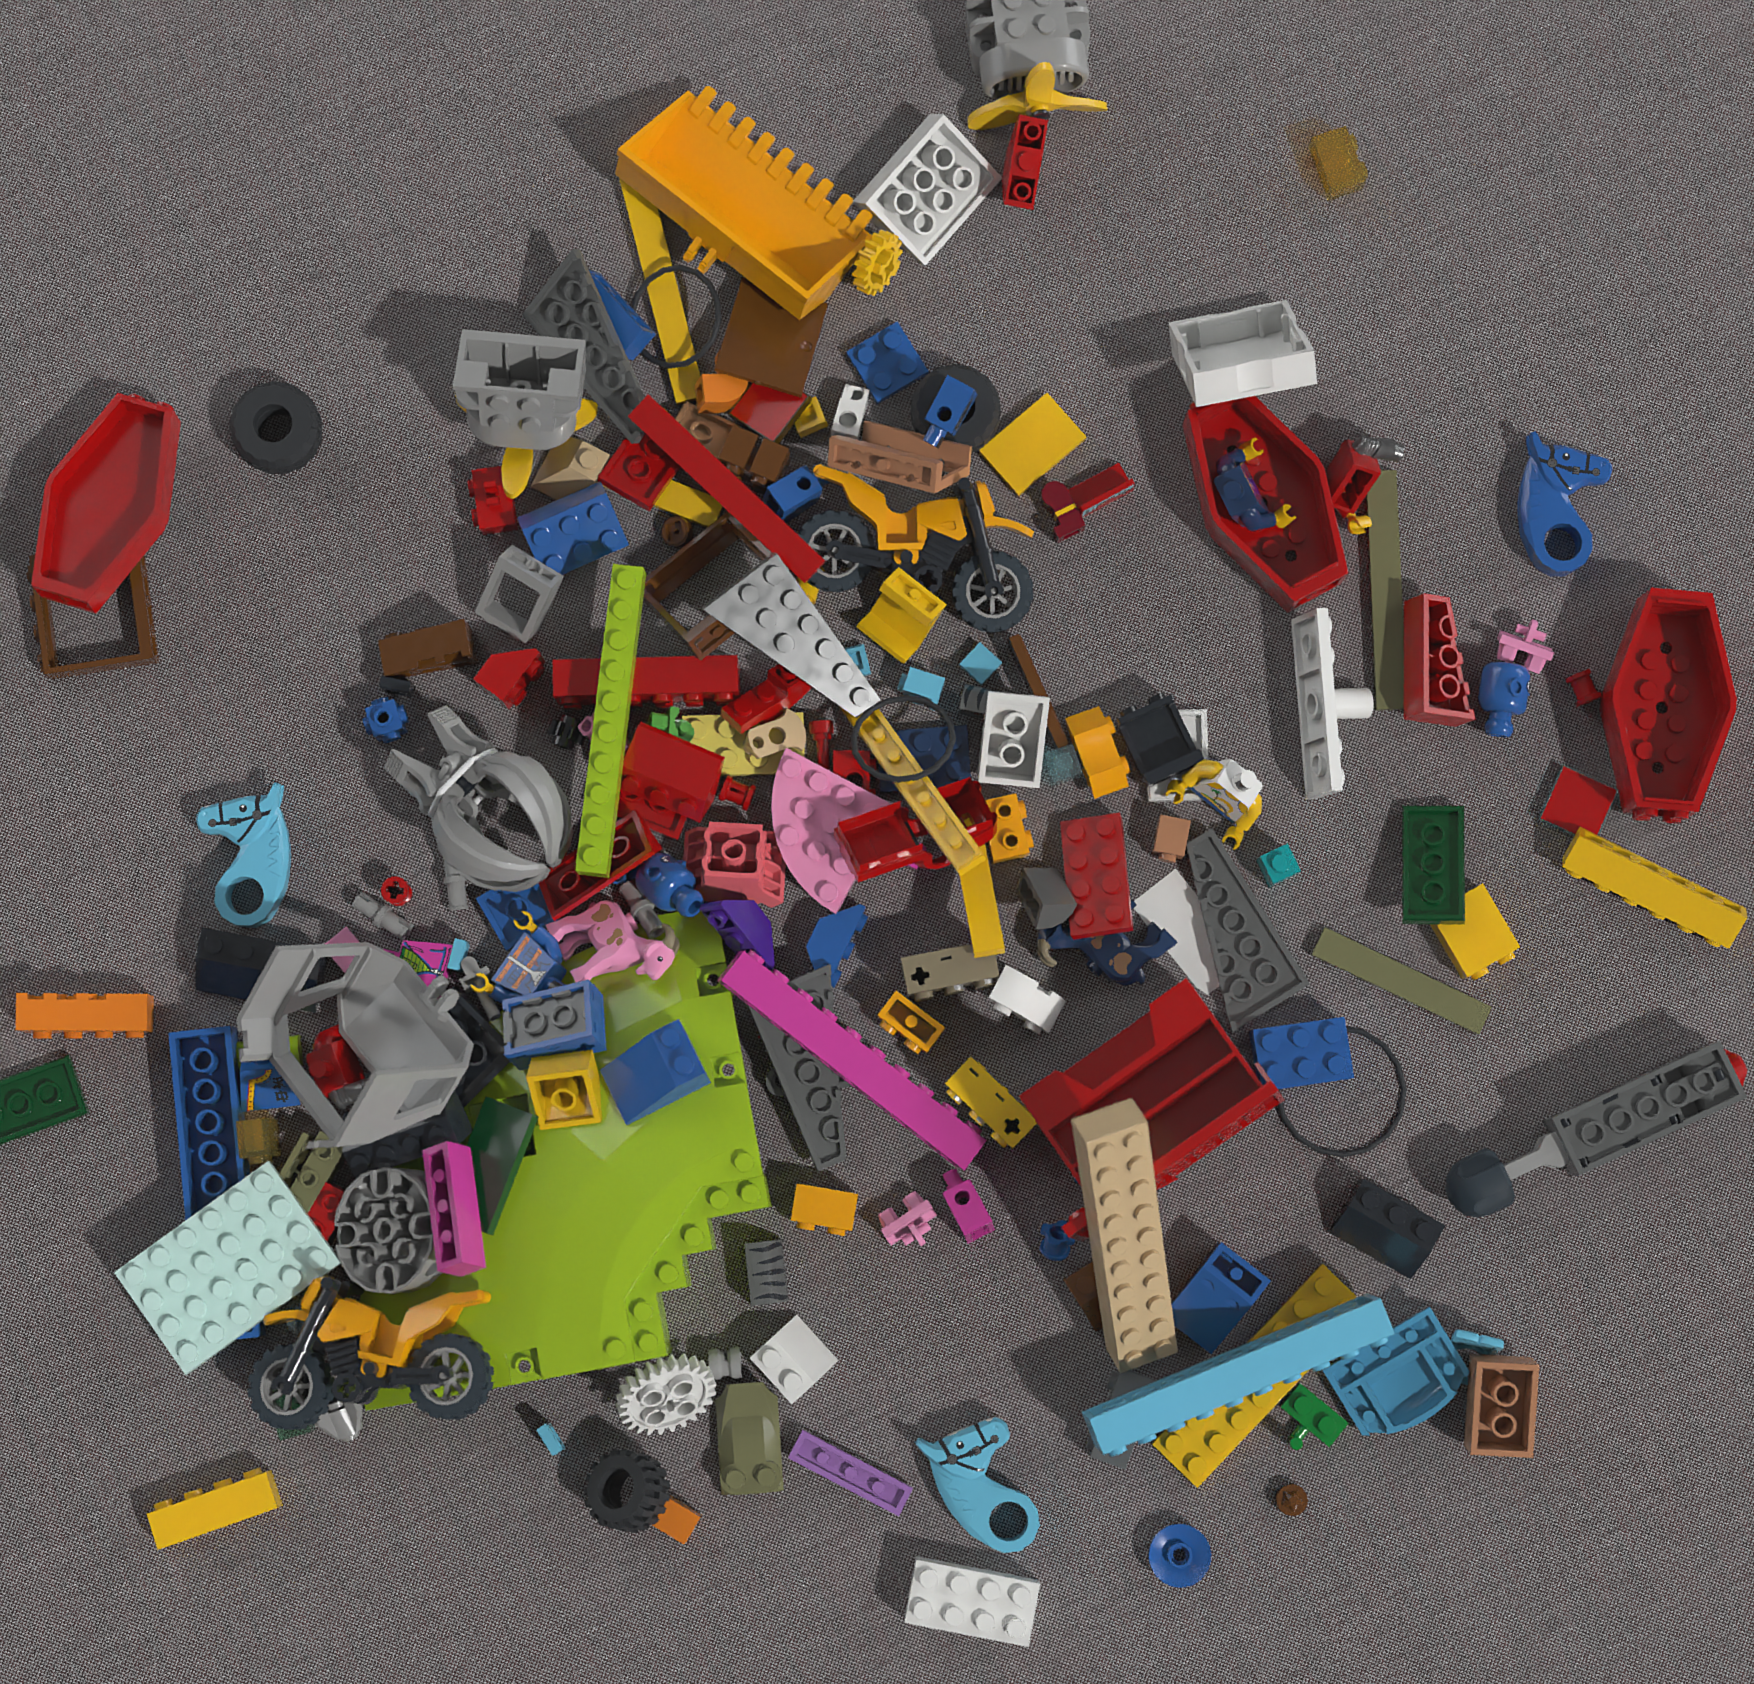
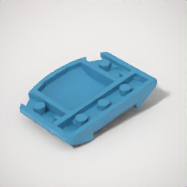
M1430 1306L1394 1326L1395 1334L1387 1337V1343L1371 1348L1370 1345L1358 1349V1355L1345 1360L1340 1358L1329 1367L1323 1369L1324 1374L1362 1435L1370 1436L1369 1432L1391 1434L1408 1429L1427 1420L1441 1410L1457 1394L1464 1376L1468 1377L1469 1369Z

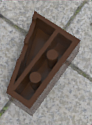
M464 618L432 627H421L405 634L403 632L390 633L385 635V639L378 640L385 677L401 679L478 664L472 629Z

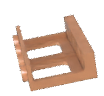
M865 420L861 441L840 435L830 437L828 467L937 493L958 482L961 478L970 475L972 446L944 439L938 449L923 441L924 434ZM942 471L949 472L948 474L942 476Z

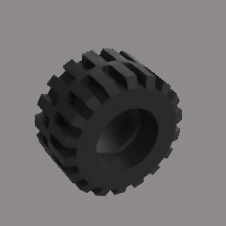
M621 1449V1451L611 1450L610 1455L603 1454L600 1456V1463H593L590 1467L593 1472L591 1475L587 1474L585 1479L588 1481V1487H584L583 1494L588 1495V1499L584 1502L587 1508H592L589 1512L591 1517L598 1519L597 1523L602 1526L631 1533L649 1529V1523L656 1524L660 1520L658 1518L659 1513L664 1514L667 1509L664 1507L665 1501L670 1499V1494H666V1490L670 1488V1481L664 1479L668 1474L664 1468H660L661 1463L656 1459H652V1456ZM631 1476L634 1485L633 1494L629 1502L623 1506L620 1497L621 1488L625 1480Z

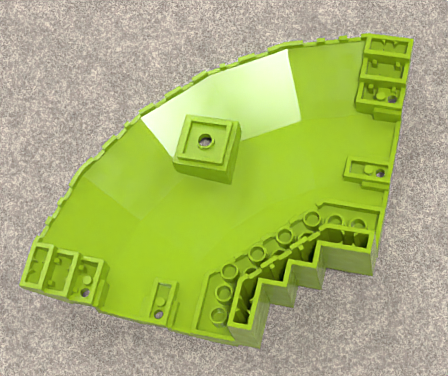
M701 911L693 917L682 916L679 912L657 915L662 924H667L674 930V934L679 940V949L672 964L659 979L652 980L647 974L638 975L636 970L643 963L622 971L609 972L591 978L590 981L603 994L606 1051L593 1053L600 1079L601 1123L540 1130L537 1120L493 1235L482 1232L486 1268L462 1277L442 1273L429 1287L412 1293L389 1294L365 1290L360 1295V1302L382 1311L392 1324L401 1325L409 1308L449 1292L488 1291L491 1294L489 1303L463 1308L455 1326L442 1334L450 1333L467 1336L483 1346V1351L487 1352L491 1358L489 1361L490 1366H493L494 1375H491V1382H494L493 1388L668 1356L672 1353V1346L662 1292L692 1285L687 1254L717 1249L711 1218L772 1207L767 1178L763 1174L732 1001V992L720 983L716 986L708 984L709 976L717 975L720 977L727 968L723 940ZM637 924L638 929L634 931L635 935L644 939H650L641 924ZM664 932L660 936L650 940L662 941L664 940L666 934ZM594 946L572 956L566 962L565 960L561 962L567 970L561 982L566 985L576 983L570 971L584 965L597 952ZM502 1010L500 1011L501 1016L491 1021V1023L504 1036V1011ZM679 1019L711 1083L626 1125L600 1070L651 1032ZM510 1062L464 1107L472 1128H474L486 1096L536 1115L526 1079L528 1069L519 1071ZM726 1064L734 1066L735 1071L731 1076L723 1074V1067ZM471 1134L460 1145L467 1146ZM423 1157L392 1167L423 1170L425 1172ZM448 1353L451 1367H453L460 1355ZM442 1357L436 1361L434 1367L443 1365ZM522 1360L529 1361L531 1368L528 1372L520 1370L519 1364ZM465 1361L461 1368L469 1373L468 1364ZM469 1378L462 1380L460 1383L464 1389L468 1386ZM440 1386L434 1392L439 1398L443 1397L444 1386ZM410 1387L405 1389L382 1388L378 1390L374 1401L364 1404L365 1411L414 1403L409 1396V1393H411ZM452 1387L450 1396L460 1395L458 1391L454 1387Z

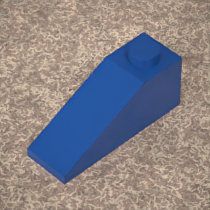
M589 270L627 358L634 360L656 333L601 273Z

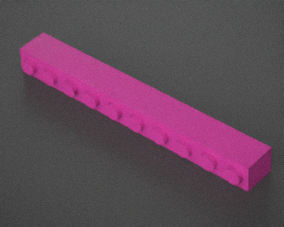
M752 950L748 953L745 951L737 953L717 981L957 1169L965 1170L986 1142L980 1136L982 1130L969 1120L964 1123L956 1117L958 1111L946 1102L939 1104L932 1098L934 1095L933 1091L922 1083H919L917 1086L908 1079L910 1074L898 1064H895L894 1067L884 1061L886 1055L875 1046L866 1047L860 1042L862 1036L849 1026L843 1029L836 1023L838 1019L836 1015L825 1007L821 1010L811 1003L814 999L804 990L798 988L795 991L787 985L789 979L778 970L769 971L763 966L765 960Z

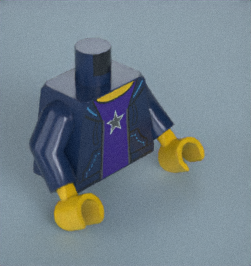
M1257 438L1246 441L1239 448L1220 457L1216 462L1218 476L1213 481L1230 516L1240 526L1246 527L1250 531L1270 528L1275 525L1284 528L1296 519V516L1290 517L1286 513L1291 508L1289 504H1284L1274 513L1269 512L1244 462L1263 453V449L1256 451L1253 447V442L1257 441Z

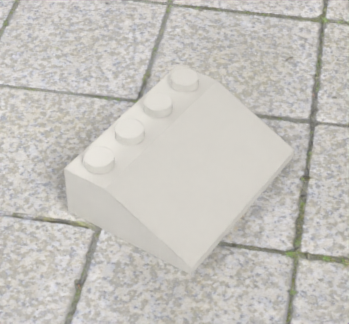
M929 114L854 199L853 203L860 210L867 209L873 214L871 222L880 230L889 231L899 237L898 240L902 241L900 247L920 264L926 266L998 184L1002 177L944 114Z

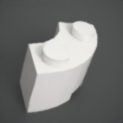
M1007 965L989 996L991 1002L995 1003L993 1009L1008 1017L1013 1013L1025 1021L1023 1027L1036 1034H1040L1041 1030L1049 1034L1066 1001L1055 992L1044 990L1038 985L1037 981Z

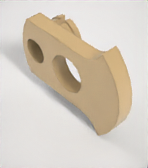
M785 708L781 718L747 730L746 738L743 741V749L747 754L753 755L756 759L785 750L786 748H795L801 752L806 743L805 727L797 714ZM771 728H777L783 733L781 744L777 745L770 741L769 731ZM753 740L757 742L758 748L754 747Z

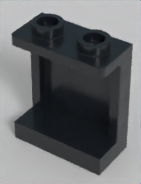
M1164 692L1149 698L1147 700L1148 705L1140 709L1136 705L1131 706L1120 712L1121 717L1115 723L1146 789L1185 772L1198 762L1204 760L1200 749H1196L1175 705L1173 694L1166 697Z

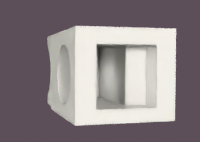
M850 384L845 385L831 429V436L840 435L859 440L869 397V389Z

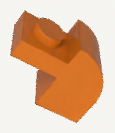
M719 352L715 356V365L718 359ZM717 371L716 374H701L695 384L697 413L718 414L730 410L746 390L748 381Z

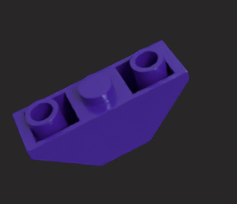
M721 900L704 903L699 907L708 922L716 929L735 955L739 951L748 953L752 950L765 960L763 963L764 967L768 970L773 969L775 961L771 921L754 900Z

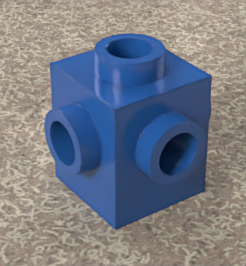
M388 697L379 698L372 701L370 707L364 708L367 717L362 718L365 730L368 735L373 734V737L378 742H394L401 738L400 735L408 733L405 723L409 722L404 705L399 706L394 699L389 700ZM388 714V721L380 723L378 718Z

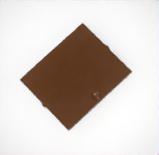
M742 277L714 371L801 398L828 304L823 302L798 320L747 278Z

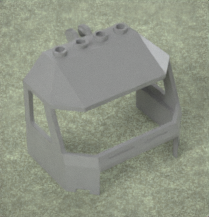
M368 942L276 946L237 1016L238 1031H243L244 1049H239L240 1062L270 1060L329 1138V1140L309 1141L305 1149L369 1144L431 1116L440 1114L468 1068L474 1044L447 1012L455 1006L460 996L453 988L446 990L449 984L446 977L442 975L435 977L427 987L407 961ZM355 955L341 979L301 991L319 958ZM336 994L339 1033L371 1072L370 1078L345 1121H343L290 1052L287 1017L289 1013Z

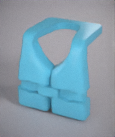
M1457 1329L1451 1337V1342L1456 1350L1472 1349L1479 1354L1495 1355L1504 1348V1341L1502 1339L1486 1335L1479 1336L1477 1333ZM1464 1377L1461 1383L1468 1385V1377Z

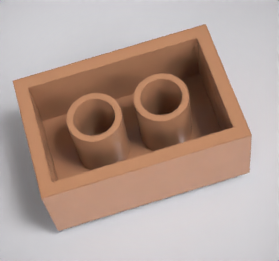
M1470 1354L1464 1447L1470 1455L1533 1458L1540 1365L1532 1357Z

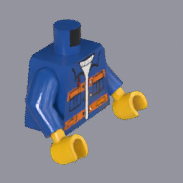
M521 911L529 918V923L526 926L520 925L516 919H514V924L519 929H527L530 931V934L524 932L492 977L491 980L495 983L494 985L489 983L486 975L482 973L475 974V976L484 979L485 986L483 988H476L470 984L474 992L482 993L485 991L489 993L488 996L502 1003V1000L566 985L561 982L567 970L561 964L563 955L557 939L540 924H534L533 916L528 911Z

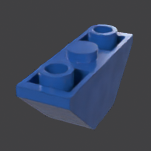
M861 904L839 911L837 914L834 913L819 918L806 945L814 970L831 964V986L835 988L842 974V971L837 969L842 958L848 960L854 949L855 943L851 942L855 931L861 933L869 917L864 914L866 907Z

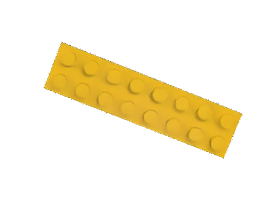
M1321 1264L1248 1342L1355 1299L1357 1296L1324 1264ZM1309 1370L1300 1373L1303 1377ZM1300 1379L1288 1384H1284L1283 1381L1271 1385L1273 1388L1271 1391L1259 1396L1251 1393L1242 1397L1244 1401L1234 1407L1226 1408L1225 1405L1213 1409L1214 1414L1205 1419L1197 1420L1194 1417L1184 1421L1185 1426L1176 1431L1168 1432L1165 1429L1151 1444L1198 1488Z

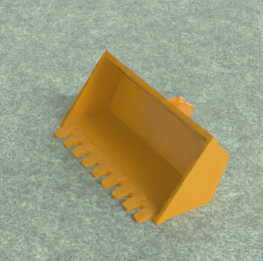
M706 86L698 97L688 90L618 148L617 155L619 158L615 175L685 229L688 235L694 239L685 252L683 260L690 263L703 246L709 252L697 268L702 274L708 271L717 258L722 262L725 261L800 320L829 298L855 262L859 250H864L865 241L872 239V235L865 228L873 218V214L867 209H863L852 220L845 214L853 203L851 196L842 194L833 205L826 199L834 187L833 182L824 178L813 189L806 183L814 172V168L809 163H803L794 174L786 168L795 156V153L790 148H783L775 159L767 153L775 141V137L771 133L765 132L756 143L748 138V135L756 125L752 118L745 117L736 128L728 122L736 111V106L733 103L726 101L718 112H715L709 107L717 95L715 89L711 86Z

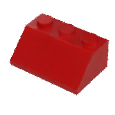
M640 722L624 757L620 789L700 823L714 801L725 757Z

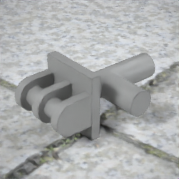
M471 956L465 957L462 960L461 966L466 976L459 980L466 994L473 991L470 984L476 988H483L485 986L484 979L475 976V974L482 973L487 976L489 982L492 981V975L487 966L480 969L476 960ZM485 991L482 993L476 992L489 1020L494 1021L498 1019L501 1014L494 1000L488 996L489 993Z

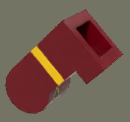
M1059 481L1047 483L1042 489L1041 504L1046 510L1051 512L1057 524L1053 528L1052 534L1058 544L1083 532L1086 524L1066 486Z

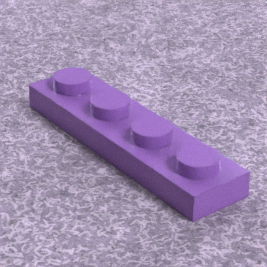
M803 1429L788 1457L897 1516L900 1515L913 1490V1487Z

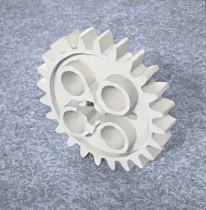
M671 1354L667 1361H663L661 1357H658L656 1364L652 1365L647 1361L645 1362L646 1369H634L636 1376H626L627 1384L620 1385L621 1393L615 1396L617 1399L615 1405L623 1424L626 1423L629 1430L635 1428L636 1433L639 1434L645 1429L647 1435H650L654 1430H658L659 1435H662L665 1428H669L671 1432H674L676 1425L680 1424L682 1427H686V1420L696 1421L697 1417L695 1414L697 1412L705 1413L704 1405L713 1403L711 1396L716 1395L714 1387L717 1384L710 1367L706 1366L704 1360L698 1362L696 1356H692L687 1360L685 1354H682L678 1360H675L674 1355Z

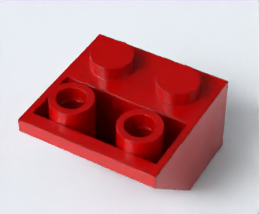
M535 648L492 654L473 680L481 690L509 710L512 705L517 707L527 694L525 688L531 680L536 682L545 671L543 666L545 660Z

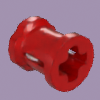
M1590 668L1565 679L1566 683L1571 685L1577 698L1575 704L1577 707L1602 697L1601 692H1597L1593 684Z
M728 775L718 800L724 801L726 799L741 805L742 810L747 811L757 786L753 784L747 786L733 780V776Z
M392 876L383 882L381 894L390 904L403 906L411 900L412 888L403 878ZM399 884V887L402 888L404 892L403 894H398L395 899V896L390 893L391 888L396 889L397 885Z

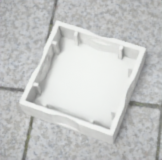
M1287 300L1246 307L1227 313L1210 314L1169 322L1172 356L1196 407L1317 384L1314 349L1306 334L1297 326L1296 316Z

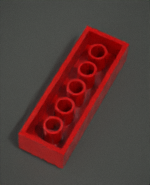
M737 655L706 656L701 661L696 656L636 657L630 709L642 708L643 703H655L657 708H669L670 706L673 707L674 702H685L687 707L704 706V702L716 701V706H726L740 697V664ZM601 658L553 660V697L558 705H564V710H580L582 705H594L595 709Z

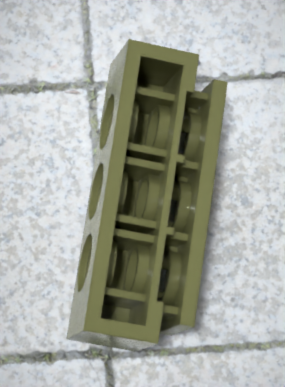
M319 1131L314 1141L329 1140L324 1131ZM303 1132L279 1174L288 1187L293 1181L295 1172L298 1174L290 1190L308 1214L325 1182H333L346 1158L343 1154V1146L313 1148L302 1169H299L298 1167L303 1163L310 1148H305L309 1141H313L314 1135Z

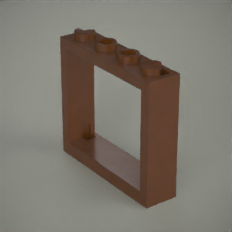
M726 512L646 576L643 600L646 605L700 661L735 632L710 614L687 632L661 605L660 601L737 540L760 562L772 554L729 512Z
M35 555L29 556L30 565H27L28 572L26 576L29 583L32 582ZM145 555L129 573L140 654L59 666L51 602L48 599L41 598L33 588V595H30V606L32 612L36 613L37 624H34L33 631L35 640L40 642L41 654L37 655V662L40 663L41 672H44L45 676L50 679L159 663Z

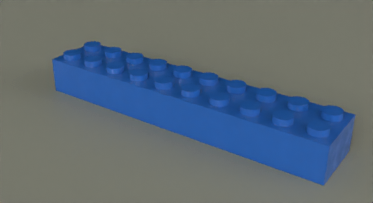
M233 1026L168 1033L185 1221L251 1174L245 1112L241 1110L240 1070L236 1055L238 1032L237 1028ZM263 1320L238 1339L266 1336Z

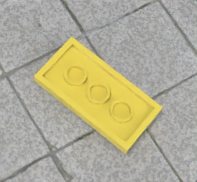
M795 713L798 715V717L801 719L804 725V713ZM721 715L682 716V719L688 721L694 728V737L690 743L725 757L720 777L728 775H776L779 762L785 750L756 759L753 755L747 754L743 749L746 731L740 734ZM758 723V724H756L755 726L751 727L750 729H752V728H754V727H757V726H760L761 724ZM771 728L769 731L770 741L777 745L781 744L783 741L781 730ZM753 740L754 747L758 748L757 742ZM805 747L801 752L795 748H788L789 750L805 757Z

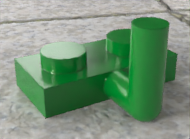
M1301 1383L1296 1385L1280 1405L1285 1412L1299 1422L1286 1440L1287 1445L1294 1450L1302 1448V1439L1308 1432H1311L1326 1446L1330 1447L1349 1424Z

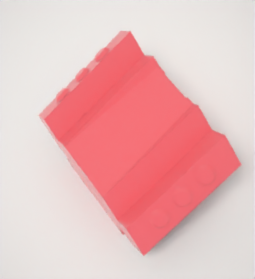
M709 822V827H695L685 832L683 860L687 862L686 868L696 878L695 890L701 893L705 901L710 903L721 900H754L756 904L762 903L770 908L784 902L786 863L781 855L774 831H763V825Z

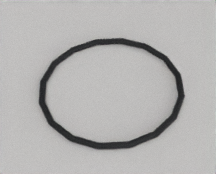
M1347 1026V1032L1363 1035L1382 1047L1396 1067L1401 1093L1398 1113L1387 1131L1366 1147L1344 1152L1320 1148L1297 1132L1286 1116L1283 1102L1278 1104L1280 1117L1296 1140L1317 1153L1338 1157H1348L1369 1152L1389 1138L1403 1116L1407 1091L1401 1064L1386 1043L1364 1029Z

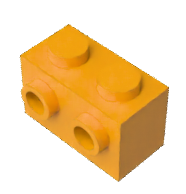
M1016 793L985 800L991 812H996L998 816L997 833L988 841L992 863L995 864L1029 856V848L1034 847L1030 829L1024 830L1022 819L1027 818L1024 801H1018Z
M898 991L894 992L877 1015L882 1020L879 1026L892 1036L898 1032L906 1039L903 1044L917 1055L920 1051L927 1054L945 1030L943 1025Z
M797 1184L790 1221L797 1222L796 1228L814 1231L815 1225L827 1227V1233L845 1236L846 1230L852 1231L858 1194Z

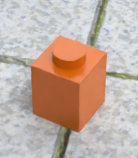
M670 1496L669 1501L664 1503V1507L667 1508L665 1513H659L658 1518L660 1520L652 1526L685 1545L702 1514Z

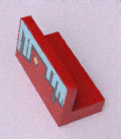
M1117 463L1070 488L1068 491L1083 518L1132 492L1135 482L1133 479H1128L1120 463Z

